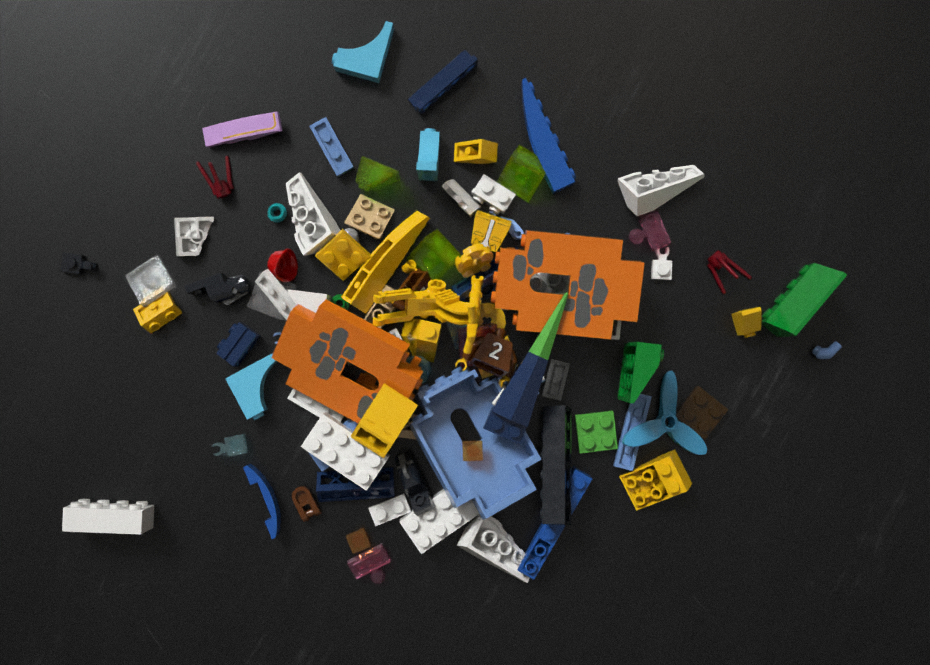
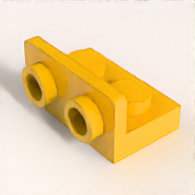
M163 289L133 309L140 325L149 333L159 330L160 327L182 314L181 309L175 305L167 289Z

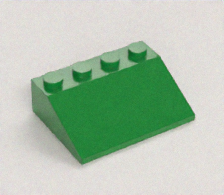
M817 263L804 265L799 271V277L796 280L793 279L786 288L788 290L775 299L774 303L776 304L772 309L769 308L763 313L761 324L776 337L796 336L847 274Z
M643 342L624 343L618 400L635 403L658 368L660 361H663L664 350L661 349L662 345Z

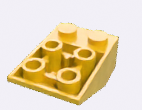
M384 383L350 437L384 458L418 405Z
M676 450L657 456L634 468L633 471H628L619 476L636 511L687 492L692 485Z

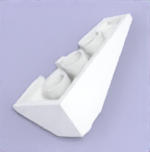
M695 165L671 168L667 172L652 170V174L632 173L618 178V184L627 207L636 216L654 211L704 178V173Z
M299 172L286 183L289 205L292 206L293 217L291 218L296 229L294 234L295 240L303 256H308L318 252L341 230L305 177Z
M479 514L464 529L457 544L458 547L513 577L528 583L530 577L517 570L525 552L516 545L512 536L507 534L498 520L492 516L482 520Z

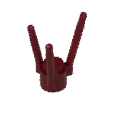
M228 156L225 157L227 183L225 180L219 181L212 162H209L208 165L215 180L214 184L200 162H196L217 199L231 195V190L234 189Z
M720 250L707 259L709 261L707 266L712 271L722 294H726V291L715 267L719 270L724 266L731 275L738 279L739 276L727 264L729 263L748 279L752 278L745 270L729 259L724 252L721 253Z

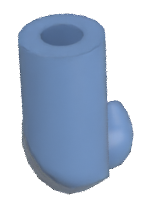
M834 341L828 348L816 346L812 353L818 359H831L842 346L837 341Z

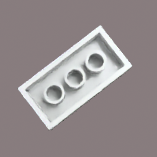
M323 413L301 447L367 491L390 455L386 454L382 458L351 438L353 430L328 413Z
M442 489L431 497L434 509L419 516H416L412 510L403 516L399 522L422 554L479 515L472 500L454 509L446 492Z
M79 499L78 502H71V505L63 507L62 531L143 534L153 528L154 505H148L147 501H137L136 504H129V501L126 500L110 503V500L90 502V499Z

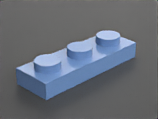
M326 117L309 126L337 177L354 169Z

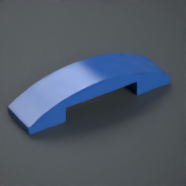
M248 464L243 467L250 485L258 482L271 515L270 518L265 520V524L271 539H274L279 535L281 523L276 495L266 477L255 466Z

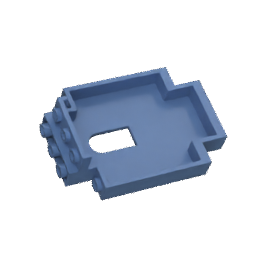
M460 366L451 371L452 375L448 377L443 375L434 380L435 384L430 387L426 384L418 389L415 398L425 416L419 414L412 418L413 422L409 427L454 509L472 500L482 520L537 490L525 469L540 461L541 458L526 431L520 444L483 429L490 410L494 406L491 403L502 388L499 386L496 378L492 380L486 378L478 386L475 380L478 374L475 369L470 371L467 366L466 370L462 371ZM456 409L466 411L481 437V440L467 448L464 446L450 419L451 413Z

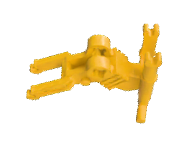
M475 275L471 277L472 286L469 293V303L460 301V296H457L456 293L454 294L451 289L446 290V283L438 279L430 280L428 288L424 291L414 292L410 288L385 292L379 291L378 295H373V302L381 304L405 299V311L378 314V319L373 317V325L383 326L384 324L411 321L415 316H420L421 318L435 316L442 323L448 321L457 325L467 324V338L463 352L470 354L481 316L479 311L481 308V290L484 277L480 276L479 279H476Z

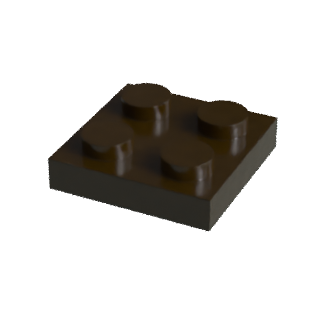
M696 386L676 411V417L705 440L729 409L702 388Z

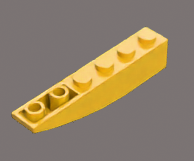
M416 211L396 227L372 252L370 258L365 261L341 298L367 314L374 303L373 295H378V292L383 290L430 218Z

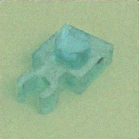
M245 434L224 438L225 444L217 442L212 445V447H220V452L214 453L215 456L221 455L225 451H227L228 457L248 453Z

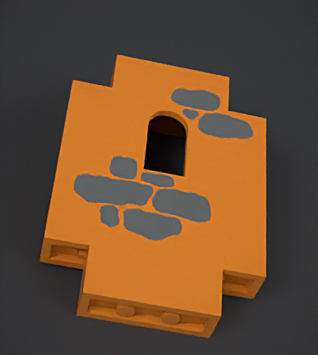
M526 230L525 234L521 236V246H524V250L500 247V252H496L495 263L498 264V272L494 271L493 275L496 291H492L491 303H494V308L517 310V313H513L512 325H516V330L541 332L563 295L532 290L530 287L531 277L536 273L570 275L568 297L556 334L611 339L613 320L637 322L644 262L622 260L623 240Z
M327 299L318 307L316 313L300 304H297L290 311L271 357L292 369L286 385L356 423L360 422L384 383L413 401L415 394H413L414 389L418 390L423 382V379L420 378L423 371L421 370L422 367L419 366L422 359L415 356L410 364L406 362L410 354L407 352L410 346L409 343L374 326ZM347 361L374 375L379 381V387L376 390H369L341 375Z

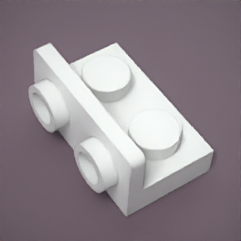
M483 174L476 187L472 190L473 199L480 204L486 203L490 206L489 209L496 214H504L516 196L515 193Z

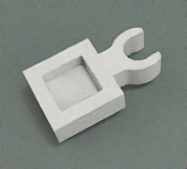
M657 247L655 252L658 260H652L651 279L671 280L672 261L667 260L669 247L665 248V254H661L659 251L660 247Z

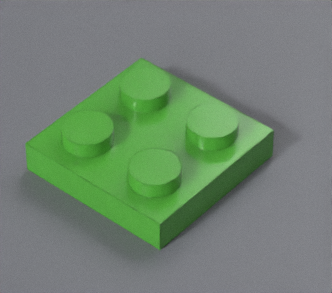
M613 411L575 415L579 453L618 449Z

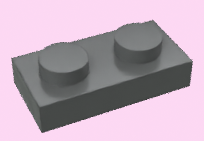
M554 359L550 360L542 393L543 397L561 401L570 363Z

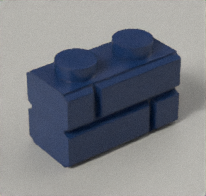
M242 322L233 324L228 331L230 333L229 337L226 340L223 339L217 346L219 350L216 354L234 367H238L261 337Z

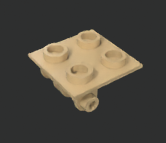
M360 194L344 224L359 230V232H364L365 235L368 234L375 237L376 240H381L384 234L383 231L395 209Z

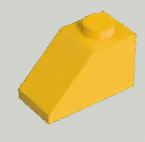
M484 139L455 143L454 162L473 164L497 162L498 143Z
M761 307L749 308L731 314L737 336L744 335V338L755 336V332L761 330Z

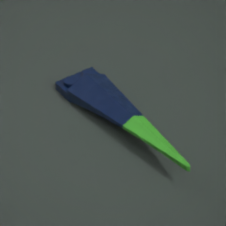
M568 292L564 293L534 344L490 410L483 429L520 444L529 425Z

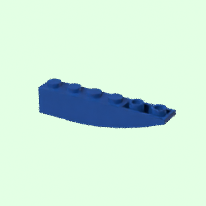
M524 78L522 79L521 87L525 124L536 161L553 195L572 186L575 183L574 179H576L573 169H569L566 164L568 159L565 152L560 151L558 147L560 142L557 135L552 134L550 130L552 126L547 116L544 117L541 111L543 110L541 101L539 99L536 100L533 94L535 93L533 84L531 82L528 83L527 79Z
M574 466L571 471V515L592 480L590 475ZM541 522L517 570L534 580L565 525H545Z

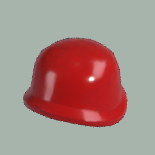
M287 248L275 251L269 257L267 267L276 279L282 282H289L296 277L298 265L293 250Z

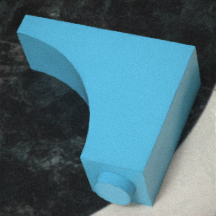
M385 21L379 35L362 47L354 49L338 48L337 53H334L332 57L335 71L380 83L394 32L393 23Z
M426 128L425 131H420L419 155L416 164L419 180L438 181L440 132H436V129Z
M273 353L225 378L246 419L253 418L257 420L264 416V411L268 410L264 400L263 389L267 374L278 362L271 358Z

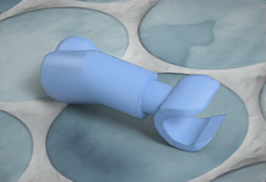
M488 212L489 214L496 216L494 212ZM501 216L500 218L512 221L508 231L511 236L516 240L521 239L524 232L516 221Z

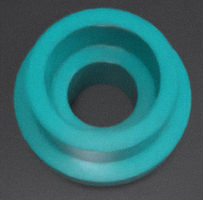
M274 203L268 208L267 214L270 220L278 223L286 218L287 210L282 204ZM276 210L281 211L279 216L274 215Z

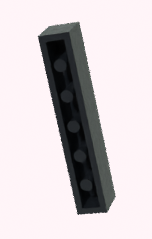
M566 405L543 406V412L541 413V421L543 423V431L541 432V441L543 442L541 461L543 462V469L540 472L542 480L540 519L542 524L571 525L572 408Z

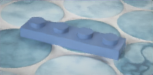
M640 394L635 403H629L613 466L633 471L639 446H625L622 443V439L628 431L646 421L652 396Z

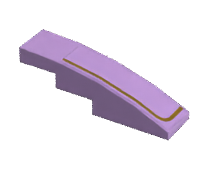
M271 112L235 119L202 129L205 146L211 148L224 143L232 144L246 139L253 140L282 131L279 112Z

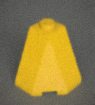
M415 318L411 321H404L401 336L405 342L410 344L409 349L414 357L417 356L422 360L434 363L442 324Z

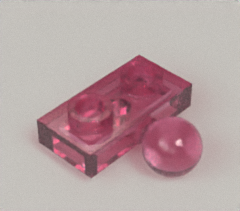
M657 209L638 216L643 230L634 229L630 232L629 239L632 243L640 244L647 237L652 251L671 245V240Z
M382 543L347 560L348 566L356 579L371 572L370 579L375 584H380L385 580V572L380 567L391 562Z

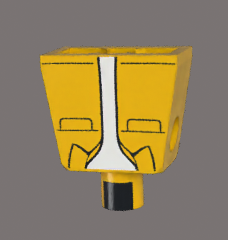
M477 210L471 244H483L484 247L489 246L491 251L497 252L510 229L512 221Z

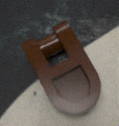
M299 486L293 491L292 501L303 522L310 520V517L322 514L308 487ZM310 504L311 509L306 511L304 506Z

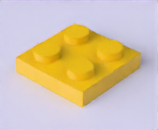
M342 229L316 252L315 257L344 281L370 258V253Z

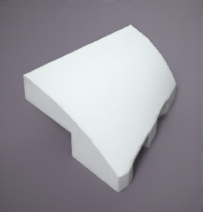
M454 179L448 180L442 185V188L470 217L481 208Z
M214 217L174 218L177 256L199 255Z

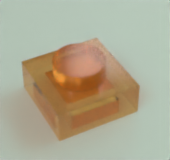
M483 440L462 441L463 461L484 460Z
M365 528L346 535L353 554L371 547Z

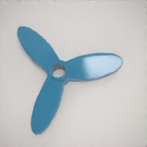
M673 371L666 372L662 380L659 415L657 418L645 421L632 428L624 435L622 443L628 447H637L656 440L666 432L676 444L695 455H704L707 453V446L703 439L692 428L678 421L676 417L678 391L677 380ZM666 418L668 420V426H666L665 424Z

